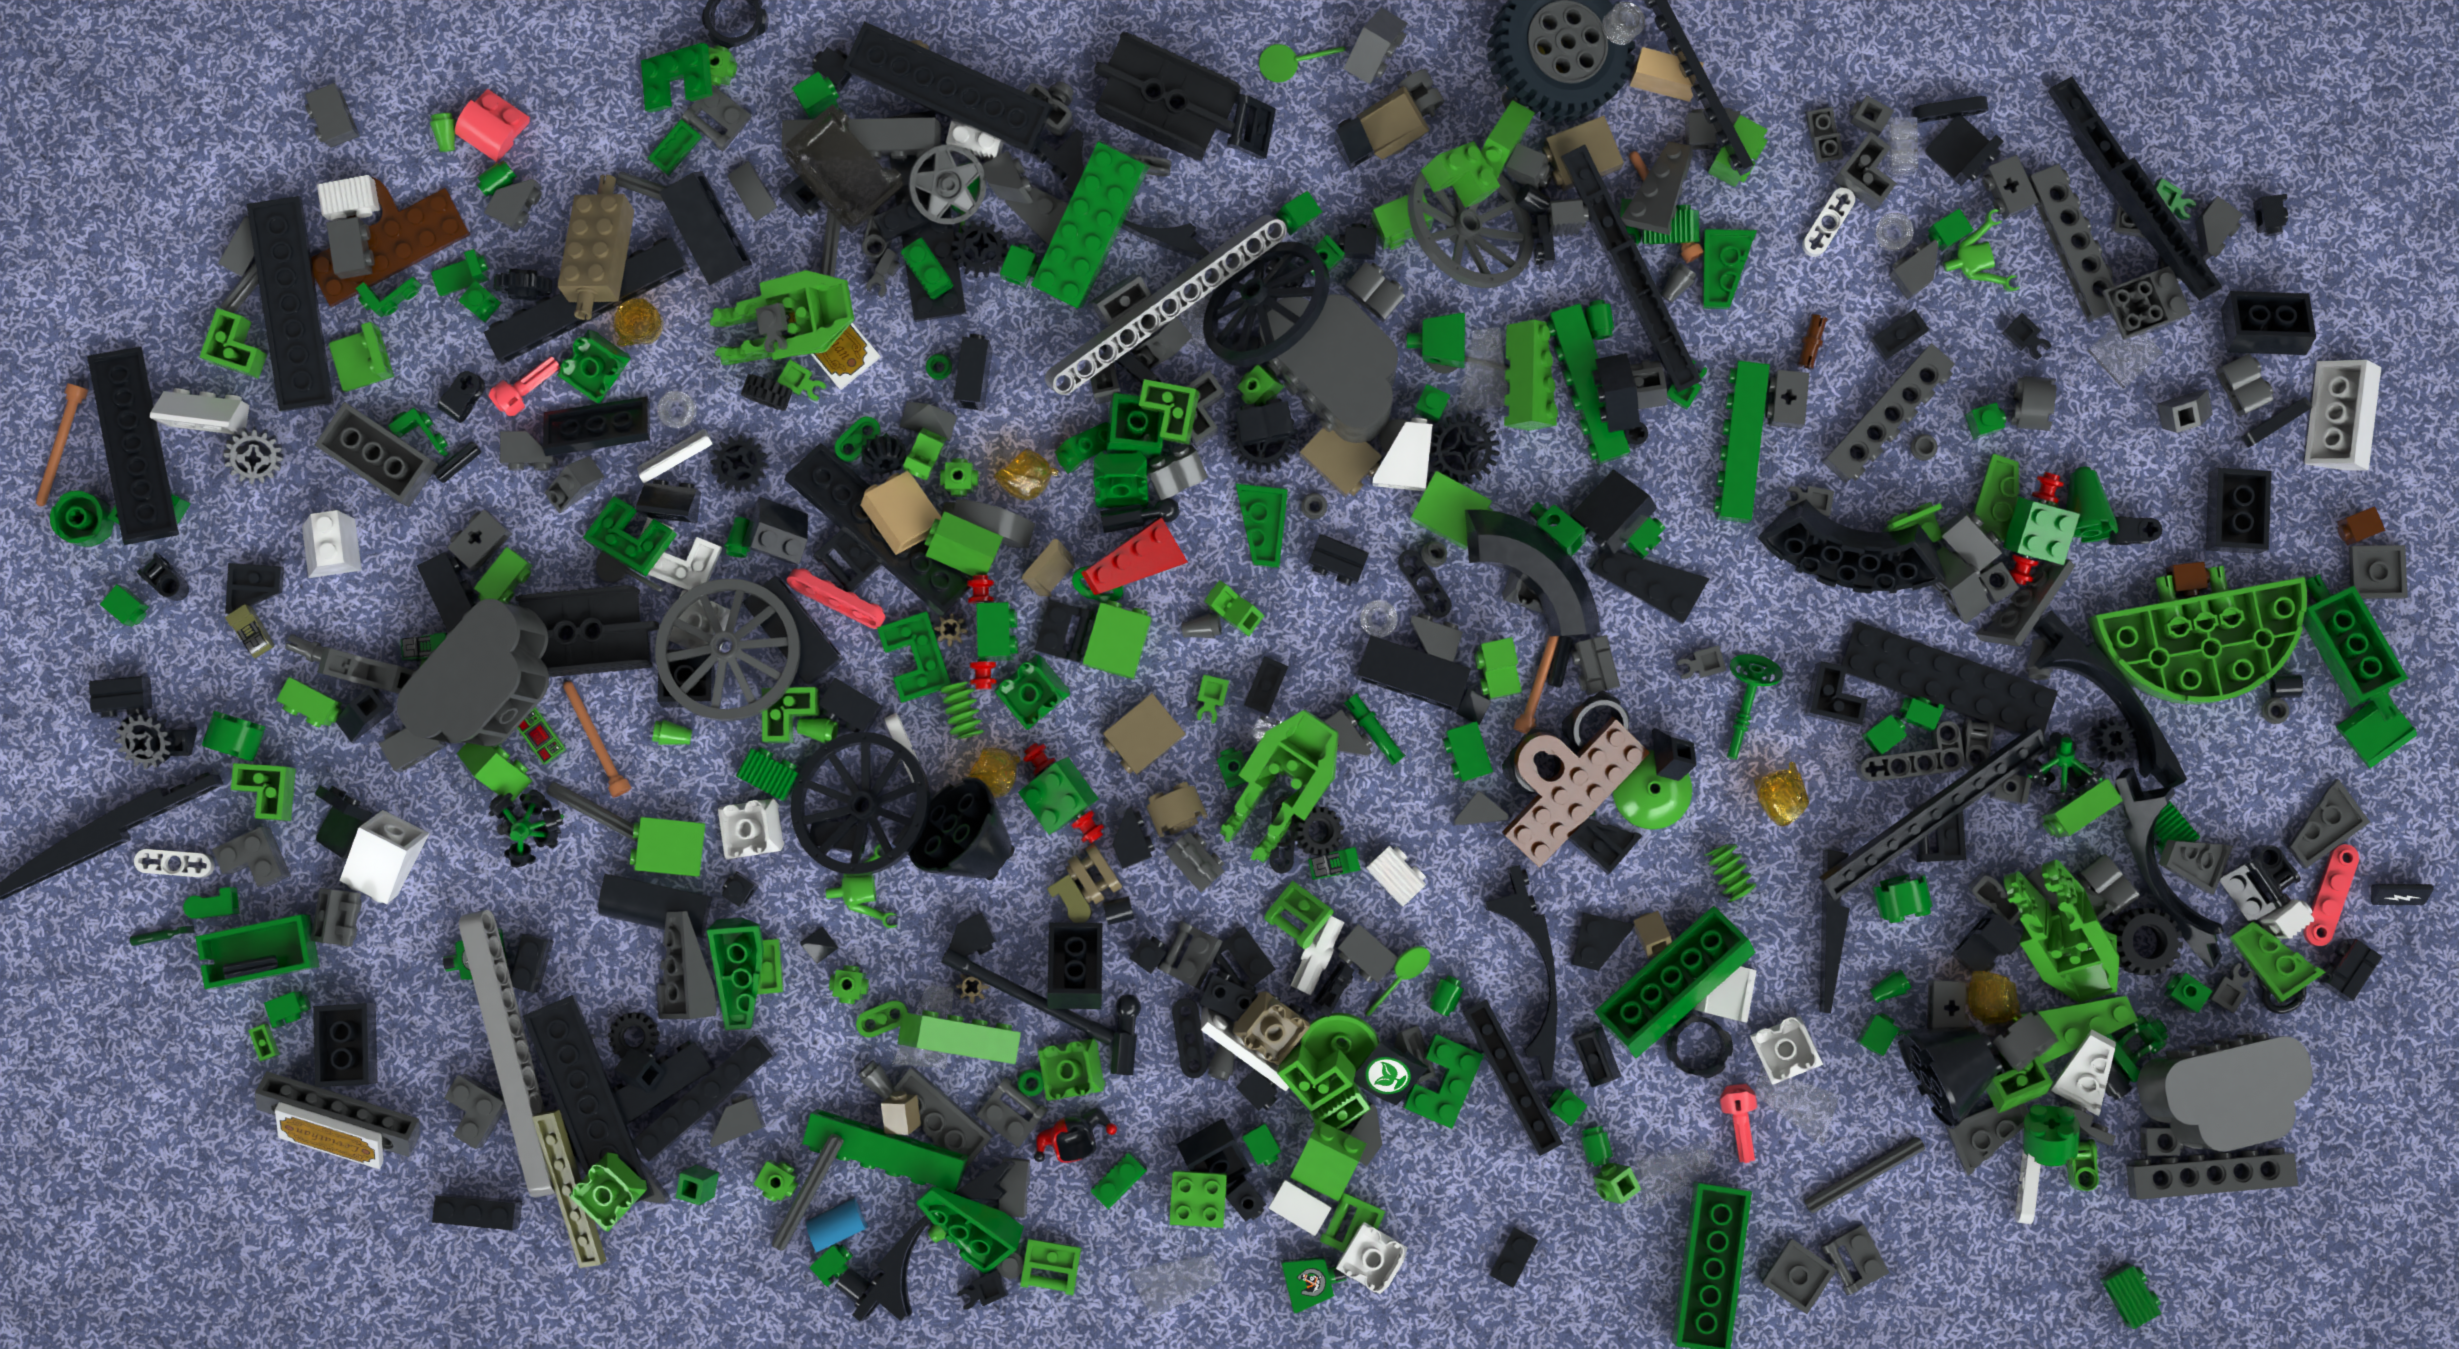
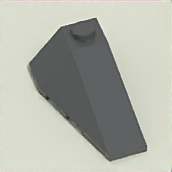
M687 911L667 912L663 939L667 951L666 958L661 960L660 969L664 970L663 983H658L657 988L659 1019H697L716 1016L717 1000L715 989Z

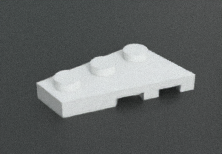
M2091 1030L2053 1082L2051 1091L2077 1105L2087 1108L2088 1111L2099 1116L2116 1042Z

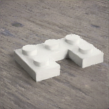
M647 518L642 533L653 519ZM665 525V526L669 527L670 529L674 530L673 527L668 526V525ZM696 537L687 561L664 552L648 575L689 591L709 581L722 547Z

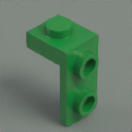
M472 249L464 252L466 260L432 271L431 275L438 295L442 297L470 287L474 281L479 284L488 281L487 270H489V266L485 256Z
M411 277L383 300H380L372 288L364 282L355 289L361 295L358 300L365 309H372L378 316L383 317L384 315L389 316L398 309L397 305L404 299L410 300L415 297L422 284L415 277Z
M413 408L407 413L405 411L401 412L388 425L392 433L399 438L420 425L436 450L444 457L449 455L445 448L448 446L447 441L440 432L435 434L431 428L434 423L425 411L421 413Z
M1107 422L1067 439L1054 452L1059 464L1065 469L1067 474L1077 470L1086 460L1098 455L1101 451H1106Z

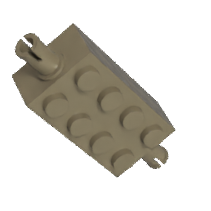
M607 174L606 180H604V175L599 177L597 194L574 195L558 280V288L568 302H577L574 315L582 320H585V314H587V320L591 319L594 302H619L635 210L625 194H613L616 178Z

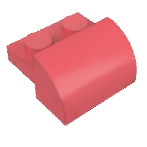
M487 89L475 102L470 100L464 107L457 120L455 134L498 162L511 149L513 140L529 124L530 117Z

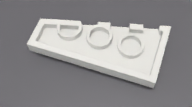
M1204 1006L1201 1011V1030L1284 1091H1287L1289 1086L1277 1074L1279 1065L1266 1060L1263 1054L1257 1050L1247 1048L1241 1038L1233 1033L1234 1023L1229 1018Z

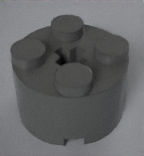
M2024 375L2022 378L2018 377L2013 393V400H2018V403L2015 404V409L2012 410L2011 425H2016V428L2050 431L2052 422L2049 421V415L2054 414L2056 385L2054 384L2056 378Z
M2035 1009L2010 1026L2005 1032L2006 1034L2003 1036L2000 1034L1992 1043L2012 1068L2020 1072L2037 1056L2040 1057L2050 1050L2059 1040L2055 1032Z

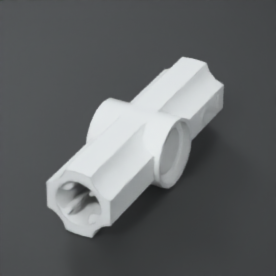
M1331 916L1314 936L1312 944L1304 950L1300 958L1302 961L1290 986L1309 995L1312 994L1322 970L1326 969L1333 954V946L1344 925L1343 921Z

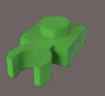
M791 359L776 381L793 390L792 393L798 396L802 390L806 391L809 399L816 402L819 397L813 394L812 389L814 387H820L823 390L826 388V385L821 381L809 380L812 372Z
M1203 675L1197 701L1204 702V706L1197 713L1198 720L1201 721L1204 712H1210L1212 714L1211 723L1214 724L1216 722L1217 712L1215 706H1224L1229 680Z

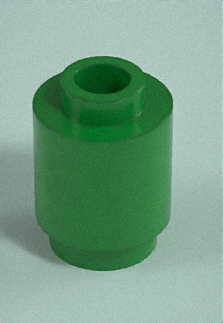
M503 160L499 164L496 162L477 178L480 182L476 185L486 197L490 194L493 196L497 189L513 184L512 180L517 176Z
M1605 300L1590 302V306L1585 308V314L1592 340H1603L1613 337L1612 331L1615 328L1611 304H1605Z
M1447 975L1446 979L1440 977L1430 1001L1432 1003L1429 1008L1449 1017L1451 1011H1455L1463 994L1464 988L1460 986L1462 981L1450 975Z
M1603 1126L1583 1130L1581 1141L1587 1163L1593 1162L1594 1167L1610 1163L1608 1158L1613 1157L1608 1134L1604 1132Z

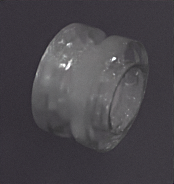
M1620 2L1605 15L1602 22L1606 37L1619 45L1630 43L1642 32L1645 26V18L1642 11L1630 2Z
M1890 213L1878 222L1874 236L1880 248L1888 252H1898L1909 244L1913 237L1914 229L1908 217L1901 213ZM1891 226L1899 228L1901 236L1897 239L1890 238L1887 234V228Z
M672 391L660 399L657 412L660 420L665 425L681 429L693 423L697 416V405L690 395L679 391ZM675 403L683 405L684 412L680 417H674L671 413V408Z
M1373 600L1362 608L1359 621L1362 629L1367 634L1375 637H1385L1396 628L1398 617L1396 610L1391 604L1382 600ZM1376 611H1382L1385 614L1386 620L1381 626H1375L1371 621V617Z

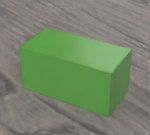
M263 1024L248 1030L259 1061H266L280 1055L269 1024Z

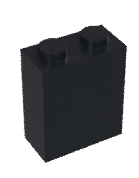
M970 334L969 337L962 336L954 392V401L958 408L984 411L993 349L989 340H986L985 336L980 334Z
M1613 469L1570 515L1573 520L1585 529L1586 536L1589 535L1593 538L1592 541L1601 550L1607 548L1615 554L1653 514L1657 507L1649 494Z

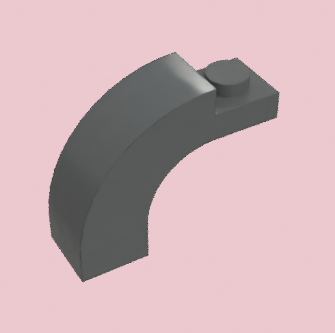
M956 499V502H944L941 517L945 511L1003 536L1001 543L1008 547L1029 548L1035 523L1008 510L981 502Z
M324 647L317 672L399 694L415 670Z

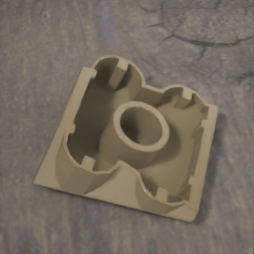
M1404 86L1357 115L1364 127L1374 154L1382 160L1390 155L1399 154L1407 144L1414 140H1419L1430 130Z
M1055 538L1026 570L1021 579L1038 596L1052 597L1051 591L1071 568L1076 569L1073 556Z
M1267 991L1258 992L1257 998L1248 1007L1246 1012L1238 1021L1234 1022L1233 1033L1241 1038L1247 1048L1257 1050L1263 1054L1266 1060L1280 1065L1308 1031L1310 1023Z

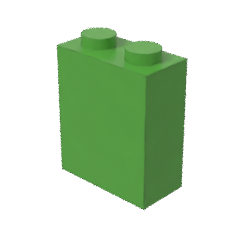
M1514 100L1511 101L1481 150L1496 179H1498L1506 167L1517 143L1520 144L1535 112Z
M1436 471L1410 520L1466 550L1468 544L1465 510L1483 509L1493 511V509L1489 508L1492 500Z
M944 511L941 520L935 518L924 544L929 546L925 556L971 576L987 575L1003 536Z
M1107 600V604L1100 602L1083 665L1135 680L1152 618L1147 616V611L1133 607L1132 611L1122 609L1123 605L1110 600Z
M2105 778L2096 785L2091 783L2087 788L2084 787L2078 791L2080 795L2072 796L2071 800L2061 802L2043 814L2042 818L2045 822L2042 824L2047 833L2051 836L2055 835L2056 838L2071 836L2123 801L2109 779Z
M640 817V822H634L633 838H638L637 849H631L630 865H635V871L699 877L705 823Z
M1318 1120L1290 1178L1339 1201L1367 1143Z

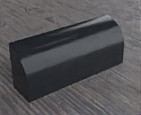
M703 171L692 172L659 191L709 286L752 265Z
M774 576L762 586L775 594L783 602L796 623L800 637V660L797 672L807 685L817 681L845 660L780 577ZM750 595L742 602L753 617H756L769 606L765 601L753 595ZM777 612L760 624L770 638L787 637L785 626ZM788 646L778 647L787 659Z
M1370 635L1356 679L1456 712L1459 708L1471 668Z
M604 874L599 896L598 913L600 916L665 930L667 912L687 911L696 937L703 938L713 897Z

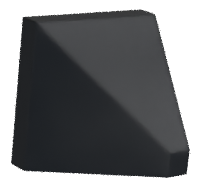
M1468 689L1456 714L1480 725L1491 701Z
M197 727L176 728L169 733V736L176 738V741L171 744L175 750L170 756L192 755Z
M821 927L800 942L801 946L817 964L839 948L824 927Z

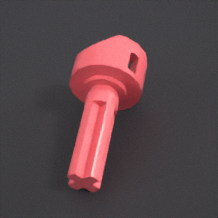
M550 356L515 382L513 386L505 380L500 381L492 387L488 396L499 411L505 412L507 416H515L525 408L522 397L559 370V364Z
M1747 1084L1726 1086L1720 1096L1721 1111L1726 1114H1733L1739 1162L1750 1163V1161H1755L1748 1112L1758 1107L1756 1094Z

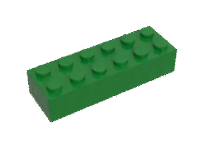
M1097 142L1031 286L1077 309L1084 307L1150 167L1149 164L1105 142Z
M1713 906L1599 1006L1594 1013L1604 1027L1636 1059L1756 952L1749 939Z
M1698 1181L1693 1183L1672 1343L1677 1347L1690 1349H1731L1752 1191L1748 1189Z

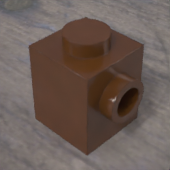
M2375 506L2337 521L2338 534L2346 542L2347 546L2386 531Z
M2205 562L2177 564L2165 568L2166 576L2172 575L2175 593H2183V597L2200 595L2199 591L2208 588L2210 573L2207 570L2208 568H2205Z

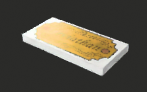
M795 312L786 315L787 326L789 323L796 322ZM853 323L849 325L827 352L811 354L840 390L881 358Z
M282 1102L278 1103L275 1109L278 1138L373 1168H381L383 1164L381 1133Z

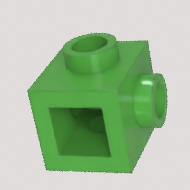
M722 46L709 47L711 82L715 86H720L721 84L730 86L731 78L735 77L737 71V62L732 53L729 52L730 50Z
M1258 364L1252 371L1247 372L1242 377L1241 383L1237 388L1243 393L1241 398L1245 403L1261 407L1266 405V401L1276 399L1277 394L1284 388V385L1267 368Z
M954 458L952 462H945V470L941 469L940 484L945 485L947 493H951L953 497H967V493L974 494V486H978L979 474L978 470H974L973 464L968 463V459ZM955 472L963 473V477L960 480H955L953 476Z
M843 965V970L839 969L836 970L835 975L831 974L829 990L833 991V997H839L840 1003L855 1004V999L861 1000L863 999V994L867 995L869 979H866V973L859 972L858 966ZM846 979L852 982V987L849 990L843 987V982Z
M770 1159L765 1163L753 1185L763 1190L762 1195L769 1200L776 1202L779 1199L782 1201L786 1196L791 1198L799 1185L795 1182L798 1175L793 1172L795 1168L788 1163L780 1161L778 1164ZM776 1177L780 1179V1185L776 1183Z
M1609 1163L1604 1165L1600 1169L1601 1172L1593 1177L1597 1185L1596 1191L1605 1201L1623 1204L1641 1190L1630 1166Z

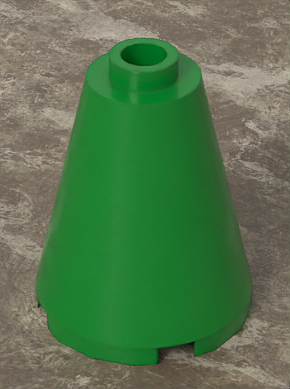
M2090 467L2076 468L2075 472L2070 475L2066 510L2080 514L2073 537H2082L2081 543L2108 539L2110 531L2118 532V524L2099 476Z

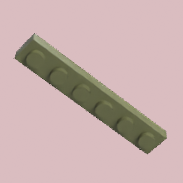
M560 1110L537 1113L532 1116V1120L579 1268L602 1265L607 1259L595 1221L569 1197L574 1187L582 1180Z

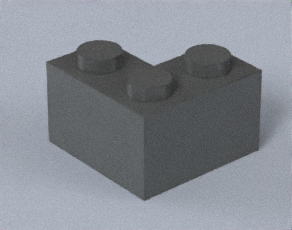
M1381 7L1363 27L1343 69L1368 84H1371L1376 77L1381 78L1388 67L1385 63L1387 57H1392L1397 47L1399 48L1407 36L1404 30L1408 23Z
M1870 131L1834 179L1843 188L1850 189L1856 198L1874 211L1878 209L1897 184L1876 168L1891 149V146Z
M1210 370L1185 386L1197 389L1200 392L1191 434V441L1196 448L1218 433V427L1206 410L1225 397V391Z
M1943 546L1937 551V555L1945 575V580L1931 586L1943 595L1949 611L1963 623L1967 624L1990 606L1986 596L1988 590L1980 582L1979 577L1981 574L1973 564L1967 565L1956 551L1952 553Z
M259 827L212 849L222 874H234L249 867L257 887H269L291 876L271 828Z
M460 1074L456 1077L444 1099L466 1111L453 1136L474 1149L482 1148L506 1110L503 1096L469 1075Z

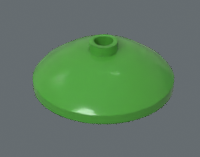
M1648 750L1650 752L1649 755L1612 793L1618 811L1628 822L1640 828L1653 830L1668 827L1685 814L1691 802L1692 783L1689 773L1680 781L1656 775L1654 750ZM1652 784H1657L1659 786V792L1657 794H1654L1650 791V786Z
M1332 1013L1330 1017L1322 1015L1310 1023V1028L1301 1039V1044L1318 1062L1340 1049L1356 1067V1071L1380 1043L1376 1032L1367 1022L1347 1013ZM1339 1038H1344L1347 1041H1340Z

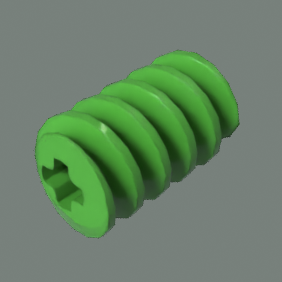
M969 682L948 685L940 690L942 694L949 695L943 699V703L951 705L945 710V713L954 715L947 720V723L949 725H956V727L949 731L951 735L958 736L955 740L976 736L984 732L983 729L975 728V725L982 721L981 719L973 718V715L978 713L979 709L971 708L970 706L977 701V698H970L968 696L975 691V688L966 687V684Z
M1725 844L1704 854V856L1713 855V858L1708 863L1709 866H1718L1713 875L1723 876L1717 882L1718 885L1727 884L1728 886L1722 892L1723 895L1732 894L1727 903L1749 894L1756 887L1755 882H1746L1752 876L1751 873H1742L1747 866L1746 863H1737L1742 854H1732L1737 848V844Z

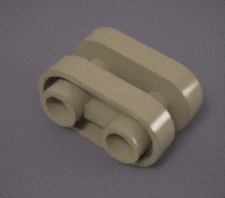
M1093 843L1085 848L1089 856L1080 860L1077 855H1074L1067 860L1069 866L1066 869L1074 881L1079 879L1084 886L1080 891L1087 902L1094 901L1095 904H1098L1105 899L1101 893L1103 890L1110 887L1113 893H1115L1123 886L1098 847ZM1094 864L1103 876L1096 883L1087 871Z

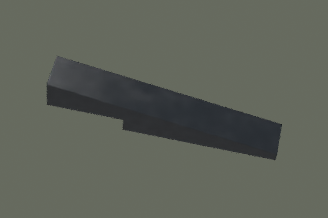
M1829 849L1823 850V874L1847 858L1849 853ZM1822 884L1820 1012L1831 1014L1850 908L1839 906L1841 897L1835 901L1831 899Z

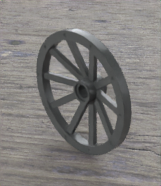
M1420 171L1410 187L1408 215L1413 233L1428 258L1451 278L1472 287L1495 288L1507 284L1525 269L1531 258L1534 239L1529 212L1515 203L1518 192L1513 185L1500 174L1497 179L1500 187L1496 190L1507 203L1480 216L1476 213L1480 202L1469 206L1465 210L1462 201L1453 188L1454 208L1444 190L1437 191L1435 195L1448 215L1422 201L1427 180L1422 171ZM1511 210L1519 233L1484 228L1482 224ZM1423 212L1447 225L1446 229L1430 233ZM1482 237L1519 242V250L1515 261ZM1449 238L1455 243L1452 259L1443 252L1436 241ZM1464 244L1480 273L1461 266ZM1477 246L1509 269L1491 274Z
M717 579L690 589L669 608L659 626L656 637V665L660 678L668 692L688 711L715 721L743 720L767 710L788 690L799 665L800 637L796 623L789 610L768 589L742 579ZM724 591H736L725 631H723L708 595ZM744 593L756 596L769 604L766 609L734 633ZM700 599L715 635L713 636L678 618L689 606ZM775 612L780 616L787 632V637L740 641ZM674 626L710 643V645L668 653L669 638ZM726 641L732 642V648L728 652H720L719 649L722 643ZM788 646V657L783 673L748 655L742 649ZM711 654L679 688L673 679L668 662ZM736 659L742 660L778 682L767 694L756 701ZM718 661L711 707L692 700L686 694ZM727 663H729L748 702L746 706L720 709Z

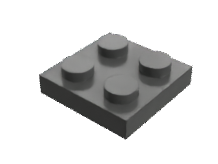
M2405 545L2349 547L2350 587L2355 586L2362 599L2408 598Z
M1790 1238L1761 1283L1805 1314H1808L1837 1269Z

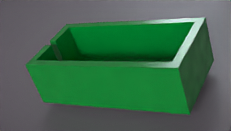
M296 915L195 936L199 960H214V964L201 965L204 989H218L320 967L316 943L311 941L313 931L311 916ZM270 955H276L277 969L229 979L224 977L223 965Z

